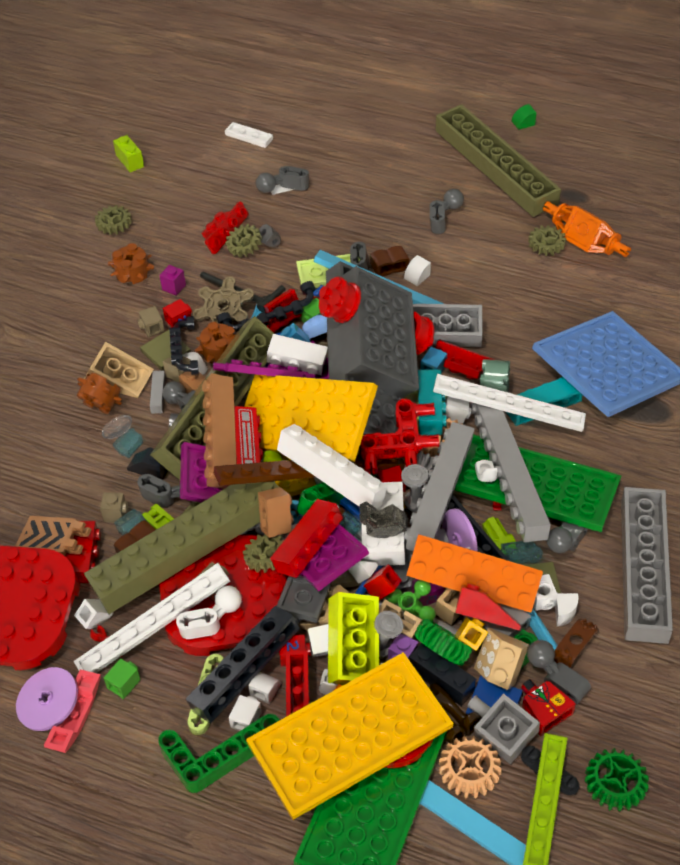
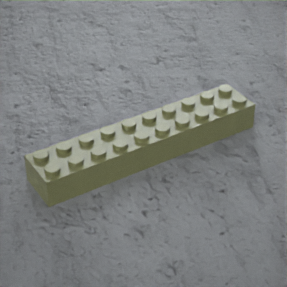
M462 104L436 115V132L532 217L544 212L543 207H546L544 204L547 201L556 206L559 205L561 188Z
M254 316L244 323L216 363H231V359L241 360L245 365H250V362H259L264 367L267 363V351L274 333ZM212 368L204 380H207L211 373L233 377L234 406H237L250 388L255 374L213 370ZM203 382L150 454L179 480L181 445L183 442L206 446V443L203 441L205 425H203L205 408H203Z
M274 481L230 485L88 570L84 575L108 614H111L260 522L258 492L279 488V486Z

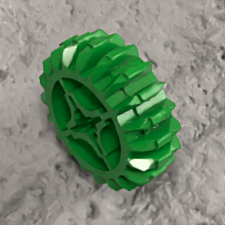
M424 619L417 627L415 632L416 638L443 658L456 665H463L469 659L472 652L471 647L460 641L444 627L429 619Z
M615 748L611 750V753L605 749L602 755L597 753L594 759L589 761V767L585 770L587 776H585L584 781L585 784H588L587 792H593L592 799H600V807L606 803L608 804L609 811L612 810L613 806H616L618 812L622 811L623 806L629 811L632 805L638 806L640 800L645 798V792L649 788L647 784L649 777L645 775L646 767H640L641 759L633 760V753L627 756L624 749L620 753H617ZM606 768L607 775L599 779L598 773ZM634 780L635 787L627 792V784Z

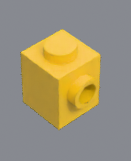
M466 617L455 636L477 651L488 631L483 627L485 623L479 619L473 618L471 620Z

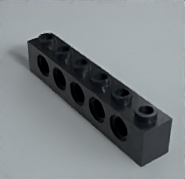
M275 605L185 699L191 710L211 724L300 629L294 616Z

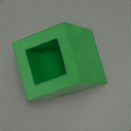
M530 104L524 105L514 113L511 121L518 130L534 126L536 111Z

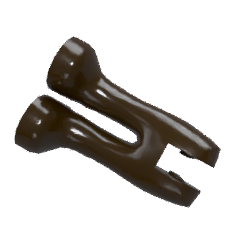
M436 683L430 685V691L442 708L447 710L459 724L456 725L453 722V728L447 730L446 740L454 745L456 738L462 742L465 733L468 736L475 731L474 727L482 717L477 712L464 713L442 687Z

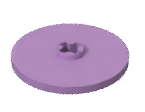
M457 508L446 511L442 522V529H445L449 543L464 548L470 547L471 550L478 551L475 532L467 516Z
M57 667L41 670L30 677L21 688L17 697L16 713L20 722L34 731H46L52 729L53 726L61 724L70 715L77 702L78 686L75 678L68 671Z

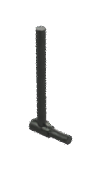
M204 271L201 272L200 277L222 287V279ZM281 285L268 296L260 297L254 294L251 301L256 302L258 310L264 312L266 311L264 306L280 296L286 289ZM237 286L234 287L236 291L244 290Z

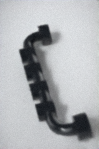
M307 281L300 286L302 294L307 295L305 299L301 301L295 300L285 307H276L269 313H260L257 315V318L265 326L270 325V319L276 318L277 321L285 320L287 318L286 313L293 311L294 315L301 314L304 311L303 307L309 305L313 300V292L316 290L313 282ZM224 312L216 317L218 324H226L233 327L235 332H238L244 323L249 320L244 319L239 324L232 325L230 324L232 322L230 313Z
M187 316V320L178 321L174 324V327L169 328L171 363L176 365L180 371L191 372V375H199L198 360H190V364H183L180 328L187 327L188 330H195L194 316Z

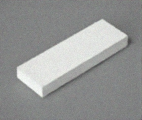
M232 122L225 130V135L264 148L273 140V134Z

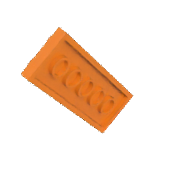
M418 534L406 576L459 592L462 585L467 586V583L480 586V590H483L495 602L531 613L543 571Z

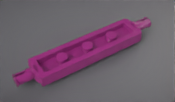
M231 359V363H213V370L224 372L230 371L274 377L277 375L315 378V374L298 371L299 367L294 366L280 369V365L269 364V367L261 366L262 363L250 362V365H245L243 361Z

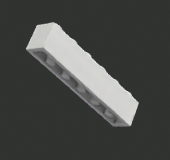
M293 424L281 430L277 447L279 452L366 512L371 513L382 506L387 485L334 451L315 436L303 430L300 426Z

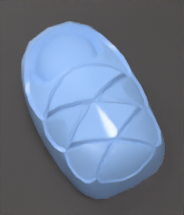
M316 315L303 324L302 330L308 335L309 339L327 332V317Z

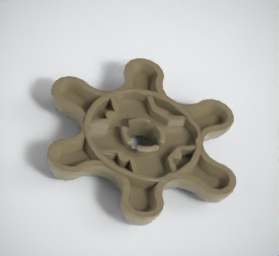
M231 276L226 277L223 280L222 287L218 290H212L207 286L200 288L198 294L201 298L205 299V304L192 312V316L197 321L210 318L212 322H217L216 317L219 314L228 312L232 321L236 320L240 323L242 320L248 319L247 312L242 310L241 307L244 303L253 299L254 291L250 288L236 291L234 289L235 279ZM224 303H228V305H226L222 309L220 308V306Z

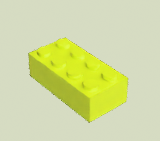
M338 592L329 598L328 683L343 686L379 666V634L374 627L375 618L379 614V597Z

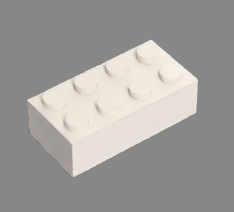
M382 482L388 486L382 506L371 513L362 509V544L369 552L363 558V561L376 562L378 566L388 564L405 565L403 482Z

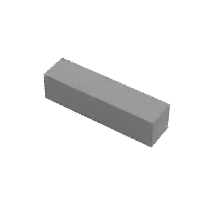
M153 371L151 414L163 413V388L166 381L164 371Z

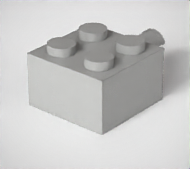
M505 694L491 708L479 699L477 695L467 705L468 708L477 712L482 717L474 727L475 736L480 740L484 739L486 745L491 744L492 750H497L498 755L510 765L539 732L540 722Z

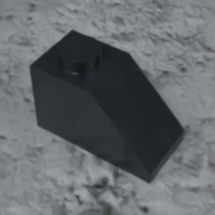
M151 447L136 453L127 467V471L140 475L151 474L161 480L164 479L168 472L163 465L150 455L155 449Z

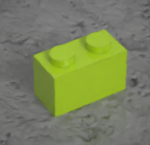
M128 135L113 140L116 156L129 172L144 167L142 152Z

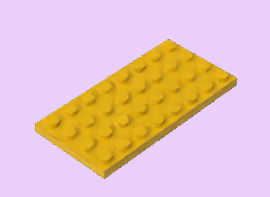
M255 374L244 407H256L257 415L260 416L258 432H261V443L259 444V449L279 452L277 447L281 430L296 424L340 455L346 457L349 461L355 462L378 386L370 382L277 375L274 377Z
M403 652L247 738L246 742L292 820L453 728V722Z

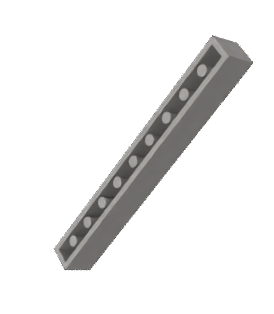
M470 403L471 414H474L475 425L479 427L480 438L484 440L485 451L489 453V460L493 462L494 468L498 470L497 478L500 481V490L504 491L506 505L510 506L511 518L516 522L517 533L521 535L523 542L548 540L551 524L504 412L476 403Z

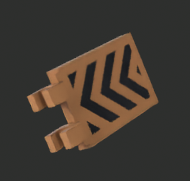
M30 516L15 546L51 549L64 556L66 553L80 554L83 546L77 545V541L73 538L75 535L88 537L91 529L89 527L84 528L86 524L74 518Z

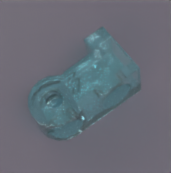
M517 541L501 544V551L511 562L518 564L525 562L536 563L543 555L542 549L534 542Z

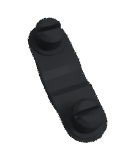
M530 745L522 751L521 759L538 776L541 751ZM563 769L560 791L566 795H574L579 790V782L577 778Z

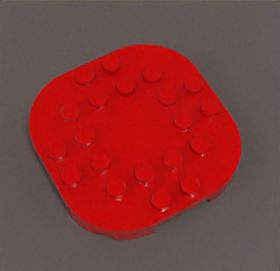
M238 535L159 584L162 601L195 579L213 562L215 564L219 563L229 572L227 577L230 582L225 586L236 587L242 596L240 607L234 612L225 613L220 618V629L214 635L185 639L179 632L176 619L164 627L166 634L174 646L177 645L185 653L194 656H210V651L235 648L275 605L277 606L286 584V576L278 573L276 568L275 570L269 568L266 573L261 569L257 573L255 568L249 569L243 558V551L246 550L245 545H250V540H256L257 536ZM207 597L188 611L204 608L212 609L215 606V600L212 601Z
M0 546V665L12 666L15 670L32 669L42 665L41 661L50 655L53 657L64 644L67 637L65 628L74 598L79 596L80 582L72 564L63 554L44 548Z

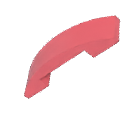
M80 669L75 679L78 686V698L75 707L61 724L52 727L44 744L45 748L64 753L70 749L89 715L98 690L101 674Z

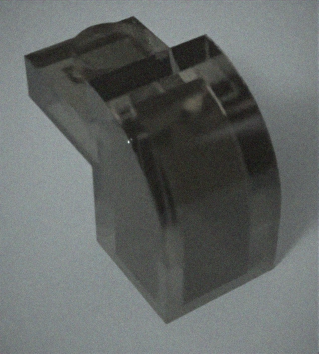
M367 501L360 504L359 518L361 523L366 526L367 535L375 538H388L407 531L405 513L392 504L378 510Z

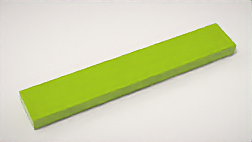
M544 734L523 865H548L568 737Z

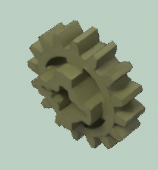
M109 205L108 209L103 207V211H98V215H95L96 227H98L99 231H103V234L109 232V235L112 233L117 235L118 231L124 232V228L129 229V225L132 224L131 213H129L128 209H124V206L118 208L117 205L114 207Z
M241 224L239 229L235 227L234 232H229L231 236L226 237L227 242L225 244L228 251L234 257L238 255L239 258L242 255L247 257L248 253L253 255V250H259L258 245H262L261 240L263 239L259 229L255 225L250 227L249 224L245 227Z
M540 225V229L535 227L534 231L530 232L529 247H533V252L539 251V255L545 253V256L550 253L553 256L554 252L560 253V250H564L566 244L565 233H561V229L556 230V226L551 228L547 225L544 228Z
M257 535L256 540L251 539V544L245 545L246 550L243 551V558L250 570L255 568L257 573L261 569H263L264 573L269 568L275 570L270 558L283 543L282 536L269 538L267 535L263 537Z

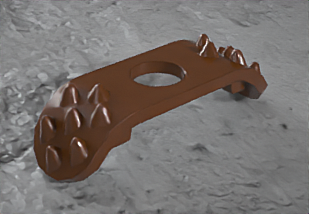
M578 619L556 647L555 663H563L571 668L593 635L599 631L597 625H593V622H587V619ZM578 635L583 641L576 645L571 643L570 637Z

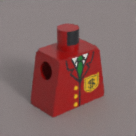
M529 679L521 686V689L527 694L523 698L522 708L540 722L538 732L540 737L573 715L576 703L551 682L546 681L537 687Z

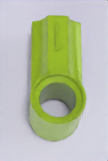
M490 517L482 523L483 530L504 555L517 551L515 538L512 534L506 532L498 518Z

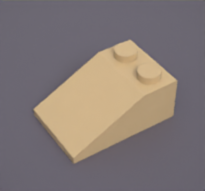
M105 342L87 374L95 373L107 378L106 381L111 386H114V384L118 385L121 388V394L138 398L154 369Z

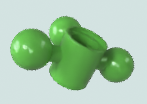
M416 581L414 584V594L412 592L402 593L400 589L396 588L395 591L386 596L387 601L395 605L398 604L403 612L407 611L419 617L422 621L424 619L431 621L435 619L436 612L434 608L423 606L419 601L421 596L429 594L431 590L429 582Z

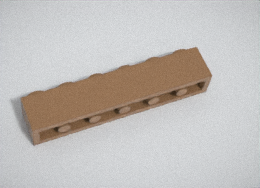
M211 373L202 385V391L204 392L203 408H205L203 418L205 433L203 441L206 443V450L204 452L206 468L204 476L207 478V486L225 489L230 485L219 486L213 471L214 466L236 464L233 377Z

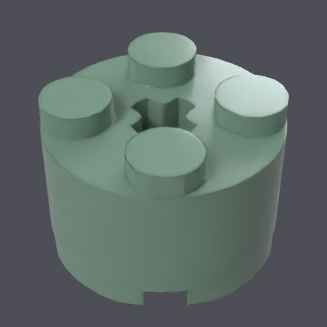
M483 359V374L480 377V385L508 392L510 361Z

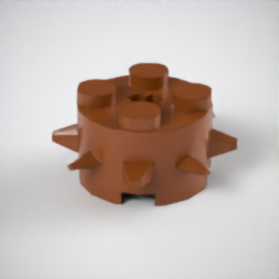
M134 243L114 251L112 261L108 262V265L114 268V272L110 276L115 275L122 283L132 282V284L142 282L147 278L148 271L154 269V265L148 263L151 255H147L142 248L137 247Z
M217 322L209 323L208 327L201 332L200 337H196L201 345L195 349V352L202 354L207 362L211 364L216 363L236 336L234 328L226 324H218Z
M95 373L87 374L85 379L77 378L79 381L77 384L81 387L76 396L84 400L83 404L87 407L93 408L95 406L101 412L109 414L114 404H122L120 402L122 399L119 397L121 388L116 384L111 386L106 381L107 378Z

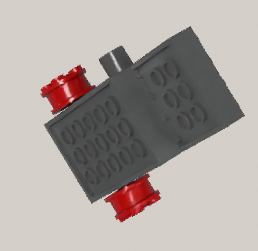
M340 261L326 271V286H323L319 292V310L324 317H327L329 379L375 383L378 388L363 435L395 433L399 429L396 427V403L419 389L417 355L422 354L433 344L434 325L430 318L421 317L417 312L413 311L411 292L357 266L352 267Z

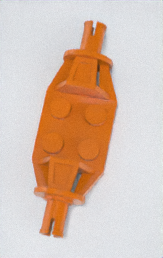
M549 201L544 204L546 207H543V211L553 215V224L556 225L557 230L561 229V233H565V238L570 243L586 252L611 255L616 251L625 258L630 254L631 247L621 243V234L616 233L604 220L579 206H568V204L562 203L557 207Z

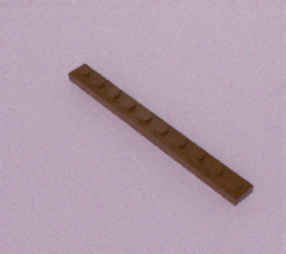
M357 454L355 462L352 463L365 471V461L361 455ZM402 457L377 459L378 471L398 465L401 470L405 468V462ZM292 460L214 466L213 471L219 486L317 478Z

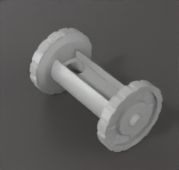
M419 464L405 467L401 474L403 483L410 487V492L404 497V504L412 512L418 511L415 508L418 498H423V495H421L422 485L428 481L429 477L427 469Z
M392 611L380 612L374 621L375 630L379 634L380 659L388 656V649L392 644L390 638L398 637L403 630V621L399 615Z

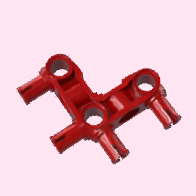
M400 399L396 403V427L399 428L398 431L387 434L372 433L362 436L360 453L365 461V471L371 475L370 468H372L373 475L378 473L377 459L405 457V467L411 464L418 465L416 455L422 448L439 447L438 434L430 436L418 435L416 420L418 416L435 415L434 403L416 404L409 399Z

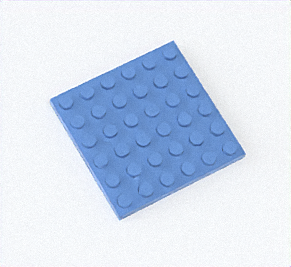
M613 311L535 342L532 347L539 356L607 417L680 384V367Z

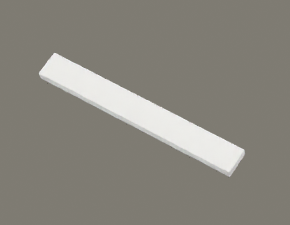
M441 374L436 376L433 389L435 393L580 432L584 429L586 413Z
M219 563L215 564L74 660L76 667L79 671L81 669L93 673L99 672L171 623L178 615L187 612L230 582L229 578Z

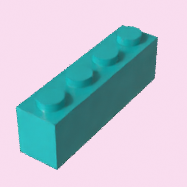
M418 370L419 404L434 403L435 415L419 416L420 435H442V429L446 427V415H442L446 414V402H442L445 401V395L433 392L436 376L441 374V370Z
M564 377L517 394L564 408L582 402L583 394ZM506 412L515 426L534 420Z

